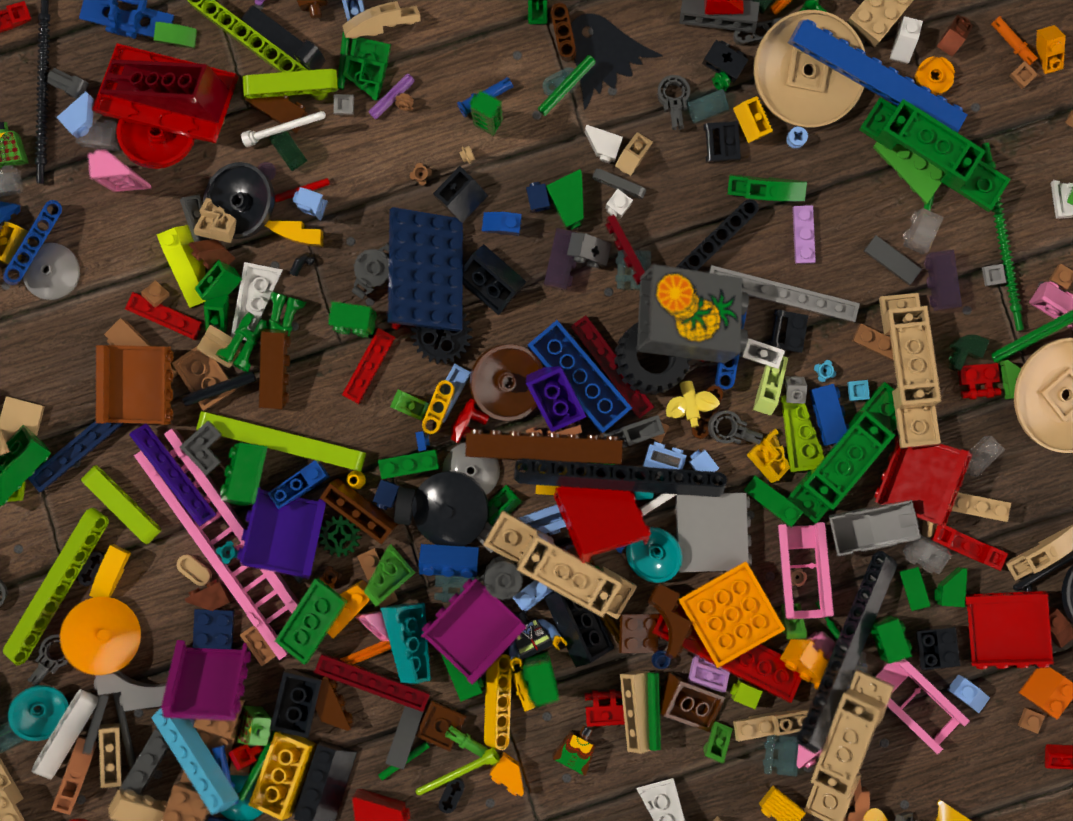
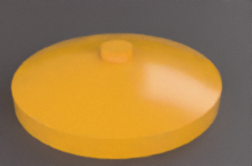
M94 597L79 603L67 614L60 630V645L65 658L74 668L89 675H107L124 668L136 655L141 640L140 624L134 612L125 603L110 597Z

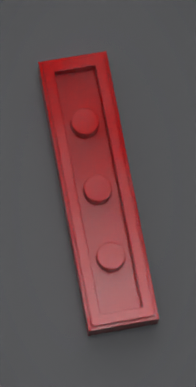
M132 292L125 307L126 310L193 340L197 339L203 325L202 322L162 304L154 307L143 296Z
M380 328L377 329L343 391V396L360 404L396 337Z

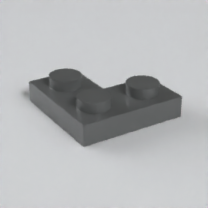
M209 420L187 439L180 448L205 475H208L221 463L220 459L209 447L223 434Z

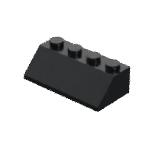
M556 591L544 597L561 637L567 642L566 648L575 668L590 664L615 648L598 614Z
M323 740L318 743L294 820H336L357 751Z

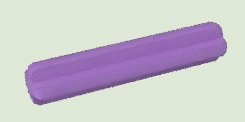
M406 74L369 110L370 115L377 119L396 101V96L404 93L414 83V78L410 74Z

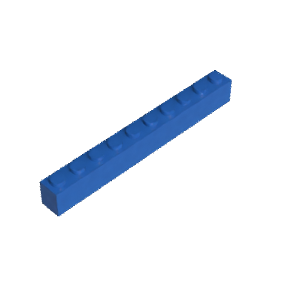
M806 19L798 23L788 44L894 105L898 106L904 99L957 133L959 132L968 115L963 112V108L947 103V99L940 95H933L930 93L931 90L925 86L914 84L915 81L912 78L902 77L896 69L883 66L882 61L879 59L869 58L866 56L865 51L850 47L848 41L841 38L838 40L833 37V33L829 30L819 29L816 27L817 24Z

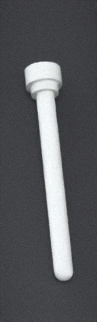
M320 111L259 132L249 130L241 134L242 142L246 147L255 145L259 139L324 119L326 114Z

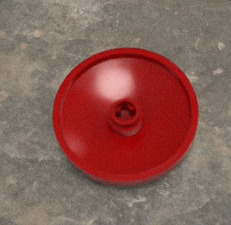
M119 119L117 124V140L121 150L129 160L145 168L160 169L178 163L190 152L195 139L185 135L130 123L126 120Z

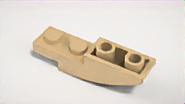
M398 1L385 3L354 16L343 25L345 38L355 39L365 35L376 36L383 33V26L394 27L397 24L411 25L415 22H421L420 13L417 6L400 8Z
M1073 525L1038 542L1039 545L1006 561L1005 564L1015 581L1032 572L1035 574L1073 551Z
M809 709L760 714L733 721L736 741L800 732Z

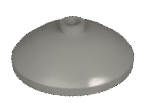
M57 243L42 244L23 276L24 284L32 294L45 300L61 299L70 294L79 281V262L74 253L63 245ZM27 257L25 258V260H24L23 263H27V262H28V258H27ZM45 267H49L47 273L44 272Z
M466 442L457 445L446 456L443 463V471H458L472 477L480 484L487 495L494 489L499 479L500 466L498 459L465 457ZM469 467L474 468L473 474H468L467 469Z

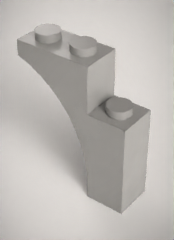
M121 671L107 675H96V679H94V688L98 691V695L121 692L119 701L120 705L123 706V711L159 707L162 704L166 684L142 683L129 678Z

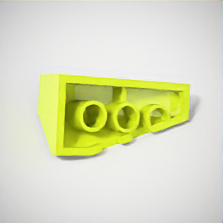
M189 226L174 227L157 234L165 257L189 308L205 303L195 290V287L206 275L205 266L203 265L204 261L201 260L199 262L191 254L193 250L188 244L194 242Z

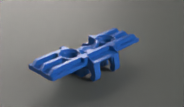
M83 0L79 16L80 20L106 26V32L136 39L137 35L154 38L156 22L172 24L174 19L173 14L146 8L147 0H118L138 5V9L131 12L119 9L117 0ZM110 8L108 18L104 17V11ZM144 17L150 18V24L146 27L140 24L141 19Z

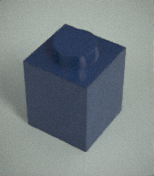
M540 182L529 184L530 187H526L531 213L550 209L545 184Z
M381 479L373 502L377 503V507L385 510L388 507L393 508L399 487L401 486Z

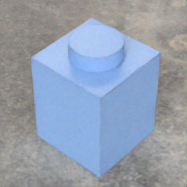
M698 449L690 455L691 460L688 462L696 471L715 472L719 469L706 450L700 452Z

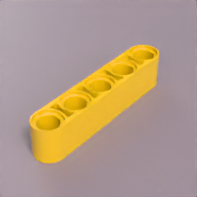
M501 654L486 670L484 742L488 747L498 750L506 749L510 739L512 667L510 665V656L506 654Z

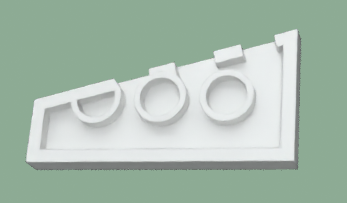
M674 778L636 788L654 821H685Z

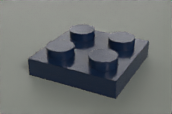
M194 609L193 648L233 649L234 610L215 609L210 611L207 609Z

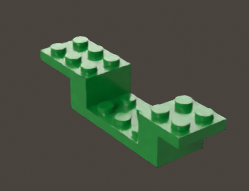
M880 97L859 129L890 150L899 143L942 170L945 174L940 182L988 212L993 209L1011 180L981 161L986 152L984 149L904 99L896 107Z
M882 382L870 399L848 423L849 429L815 470H809L787 496L786 499L803 511V514L814 524L818 523L828 509H835L894 438L895 435L892 432L897 428L892 394L894 389L886 382Z

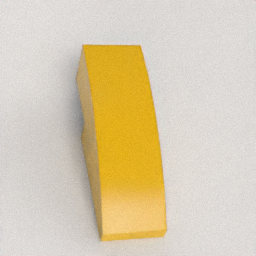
M268 221L265 225L275 234L287 240L307 246L323 247V231L321 229H305V224L302 221Z
M115 544L109 546L89 596L93 598H111L125 570L124 567L131 552Z

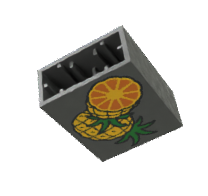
M652 265L640 277L637 351L726 363L740 354V352H744L748 342V333L746 329H741V315H744L747 311L749 296L747 292H742V278Z

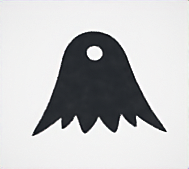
M583 14L571 23L577 52L574 59L576 66L588 55L592 56L596 61L592 68L580 79L584 110H586L591 100L594 88L599 94L601 93L602 81L615 89L617 83L616 72L628 77L633 76L629 62L642 65L643 63L638 57L655 58L663 56L636 42L609 20L598 14ZM589 26L593 29L591 37L583 36L582 30L584 27Z

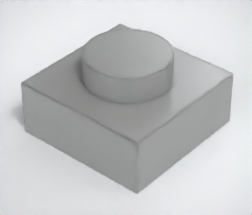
M334 94V115H354V95Z
M1003 264L982 268L985 286L1006 283Z

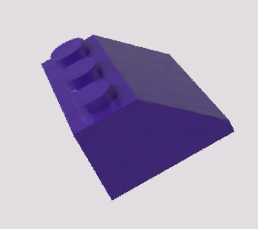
M562 366L544 367L526 376V384L551 432L586 417Z

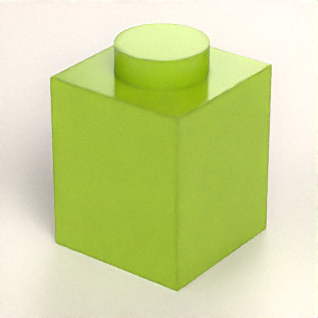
M738 680L737 684H733L730 694H732L731 698L734 701L756 709L763 691L760 688Z

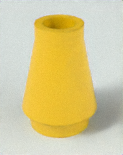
M354 470L348 474L347 484L352 489H360L365 485L366 478L361 471ZM352 477L357 478L356 484L353 483Z

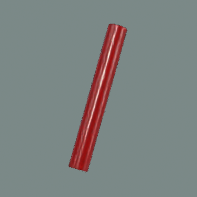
M328 178L301 187L313 191L330 185V181ZM300 187L274 195L275 202L294 197L295 192H299Z

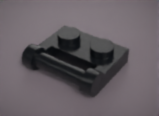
M738 121L703 124V129L706 131V163L737 161L741 159ZM713 130H719L720 155H715Z
M775 309L773 315L775 316L774 327L769 345L785 351L802 353L809 315ZM787 318L784 343L782 344L779 343L782 319Z

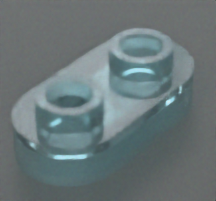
M568 67L547 77L543 81V92L550 96L554 90H550L548 88L549 85H554L557 88L574 69Z

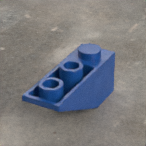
M315 460L271 490L268 495L276 507L280 509L329 479L330 476L321 462Z

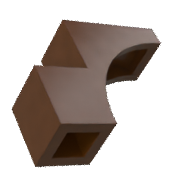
M659 583L655 586L647 603L652 605L661 614L666 623L669 642L665 656L673 659L681 655L684 649L682 643L684 639L689 638L692 632L690 628L692 622L672 612V610L675 611L680 603L678 600L680 594Z

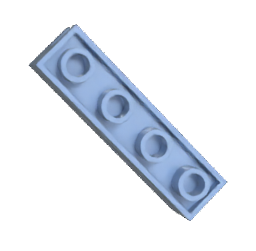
M557 504L518 517L519 520L545 534L549 532L550 536L561 532L560 528L566 527Z

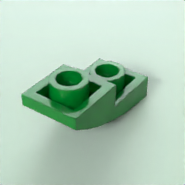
M919 567L901 571L900 576L911 612L931 607Z

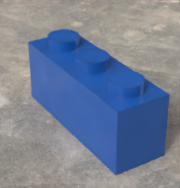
M830 384L808 390L823 446L837 443L849 429V425L845 424L844 407L840 405L838 400L840 398L838 387Z
M421 544L419 574L427 576L443 575L445 577L460 576L464 578L477 577L479 547Z

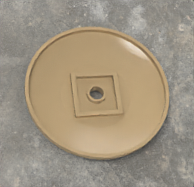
M804 10L782 18L766 32L756 51L754 80L761 100L776 117L794 126L813 128L833 123L846 115L859 100L864 87L788 44L798 23L809 19L817 24L816 27L819 29H826L832 32L833 37L838 40L841 38L848 41L850 47L854 49L859 48L863 51L865 49L855 30L840 17L820 10ZM805 65L812 67L813 72L811 75L804 73Z
M1073 338L1054 340L1036 350L1023 365L1014 390L1016 415L1025 433L1038 445L1061 453H1073ZM1067 389L1069 391V396L1067 399L1064 400L1062 398V393L1064 390Z

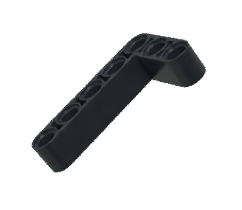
M251 5L241 18L243 22L306 69L320 70L326 62L316 45L307 39L303 43L255 6Z

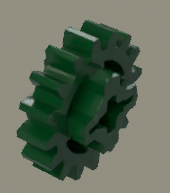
M340 515L339 520L333 516V522L326 520L327 527L321 526L324 533L319 534L324 539L320 544L326 545L323 550L330 549V555L332 556L336 552L337 557H341L342 553L348 556V550L352 553L355 552L353 546L360 545L357 539H361L362 536L357 535V532L361 529H355V524L350 523L348 519L344 520L343 515ZM337 524L336 529L333 532H329L330 528ZM346 525L351 529L352 533L345 529ZM340 531L342 535H345L341 542L336 537V534L340 533ZM329 540L335 543V547L330 544ZM352 540L351 544L344 548V543Z

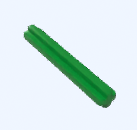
M588 55L538 107V111L546 116L592 68L596 62L595 59Z
M650 672L647 674L649 749L658 751L661 750L659 673Z

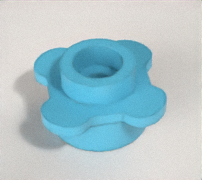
M830 360L814 366V371L817 372L820 382L836 376V371H834Z

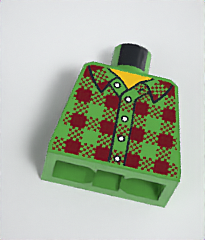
M0 122V168L29 164L20 135L15 131H9L7 122Z
M243 706L238 743L263 746L268 744L271 717L262 706Z

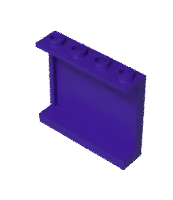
M258 487L255 504H253L252 511L248 510L246 521L249 522L248 529H244L241 540L245 541L244 547L239 548L237 559L240 560V565L310 579L326 502L321 499L314 501L297 498L278 509L268 495L270 491L260 490V487Z

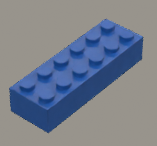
M558 320L527 345L545 367L562 366L585 414L601 433H604L632 409L629 403Z

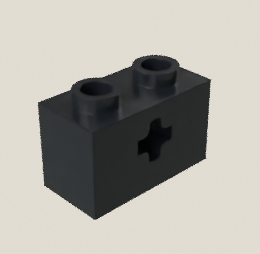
M715 40L702 64L716 73H725L731 82L735 83L749 59L741 51H734L729 48L730 46L726 42ZM726 57L729 58L726 63L723 62Z

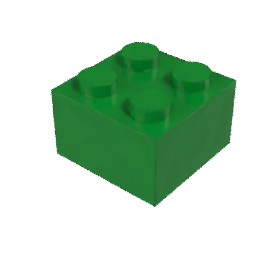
M891 615L876 619L871 629L879 657L888 664L911 657L910 651L912 650L910 641L905 639L903 633L906 631L903 622Z

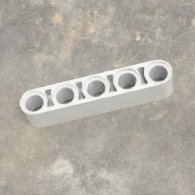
M82 689L78 690L36 759L32 773L47 779L54 777L97 706L98 696Z

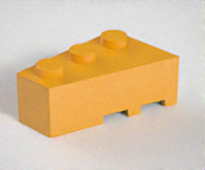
M364 580L338 593L348 602L327 633L333 639L370 601L364 593L367 586Z
M791 639L780 659L786 663L785 666L788 669L797 671L800 674V678L807 682H812L814 688L818 689L830 659L827 660L823 657L824 652L818 649L816 651L812 647L814 643L811 640Z

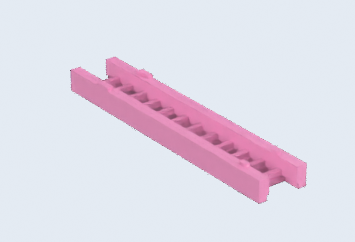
M170 429L164 434L174 448L169 453L173 458L179 456L185 464L181 466V469L185 474L189 471L196 479L192 482L197 489L201 486L207 494L204 499L208 504L212 502L218 511L214 518L199 527L143 452H138L134 457L233 594L254 627L260 632L277 658L281 660L289 652L275 642L278 635L269 623L288 609L292 614L300 602L279 573L260 569L263 575L243 588L236 576L248 567L241 566L232 572L228 565L222 562V558L216 553L214 545L234 532L241 542L234 547L239 551V548L244 547L245 541L241 539L243 530L247 529V527L228 502L221 501L220 489L210 475H205L180 448L185 440L177 429ZM222 516L229 525V528L210 541L203 532V529ZM264 579H267L274 590L257 603H254L247 592ZM278 594L285 606L265 619L258 607Z

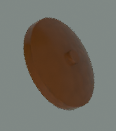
M500 344L488 349L477 359L471 371L470 391L473 400L484 413L498 420L513 421L527 416L537 407V404L526 384V376L542 369V363L533 352L516 344Z

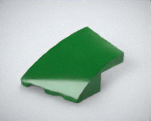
M358 37L353 39L351 53L346 56L343 75L354 82L361 90H364L373 100H378L392 44Z

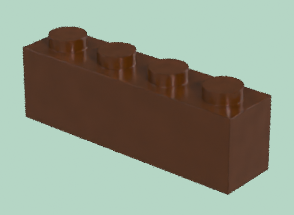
M264 329L261 331L259 408L283 409L288 404L289 393L286 392V385H289L290 379L289 374H287V366L290 365V355H287V347H290L291 336H288V330Z
M339 478L332 481L320 497V499L380 544H383L390 537L398 525L391 517Z

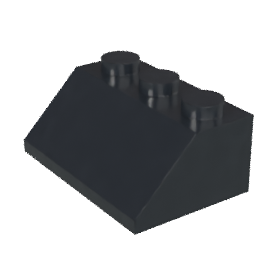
M484 244L471 255L463 267V285L498 315L501 314L527 283Z
M287 668L283 672L270 729L308 738L322 680L308 673Z

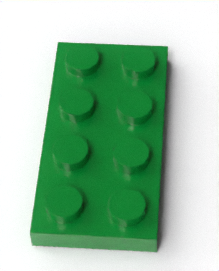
M316 578L275 642L302 664H307L348 601L322 580Z

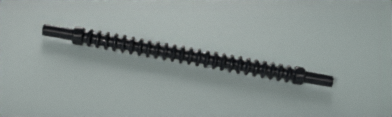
M41 0V13L38 14V20L40 21L38 23L40 26L38 28V31H40L38 34L40 37L38 39V42H40L38 47L40 49L37 51L40 55L37 57L40 60L37 63L40 65L37 66L39 69L37 71V74H39L37 85L39 87L36 88L39 91L36 93L39 96L36 99L39 102L36 104L38 107L36 109V112H38L36 115L38 118L36 120V123H38L36 128L38 130L35 131L38 134L35 137L38 139L35 142L37 144V147H35L37 150L35 152V155H37L35 158V164L37 165L36 184H44L45 165H47V158H45L47 156V153H45L47 142L45 140L48 138L45 135L48 132L45 130L48 129V126H46L48 123L46 120L48 118V115H46L48 113L46 109L48 104L46 102L49 101L46 99L49 96L46 93L49 91L47 88L49 85L47 83V75L49 74L47 72L49 70L47 66L49 61L47 59L50 58L47 55L50 53L47 50L50 48L48 45L50 42L48 39L50 37L48 34L50 32L48 28L50 24L48 22L51 21L49 0Z

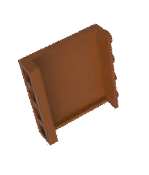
M96 345V423L171 424L173 419V410L171 409V401L173 400V390L171 389L173 371L171 370V362L174 357L171 346Z

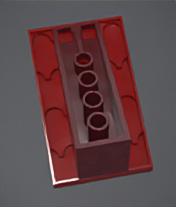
M117 43L92 110L103 116L216 143L239 77L236 73L209 67L207 64H197Z

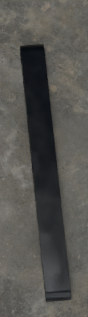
M519 459L514 467V479L516 482L533 485L719 497L724 493L727 484V477L723 473L538 459Z
M883 551L876 552L869 563L798 734L797 743L812 753H818L823 748L843 693L847 690L897 568L896 560Z

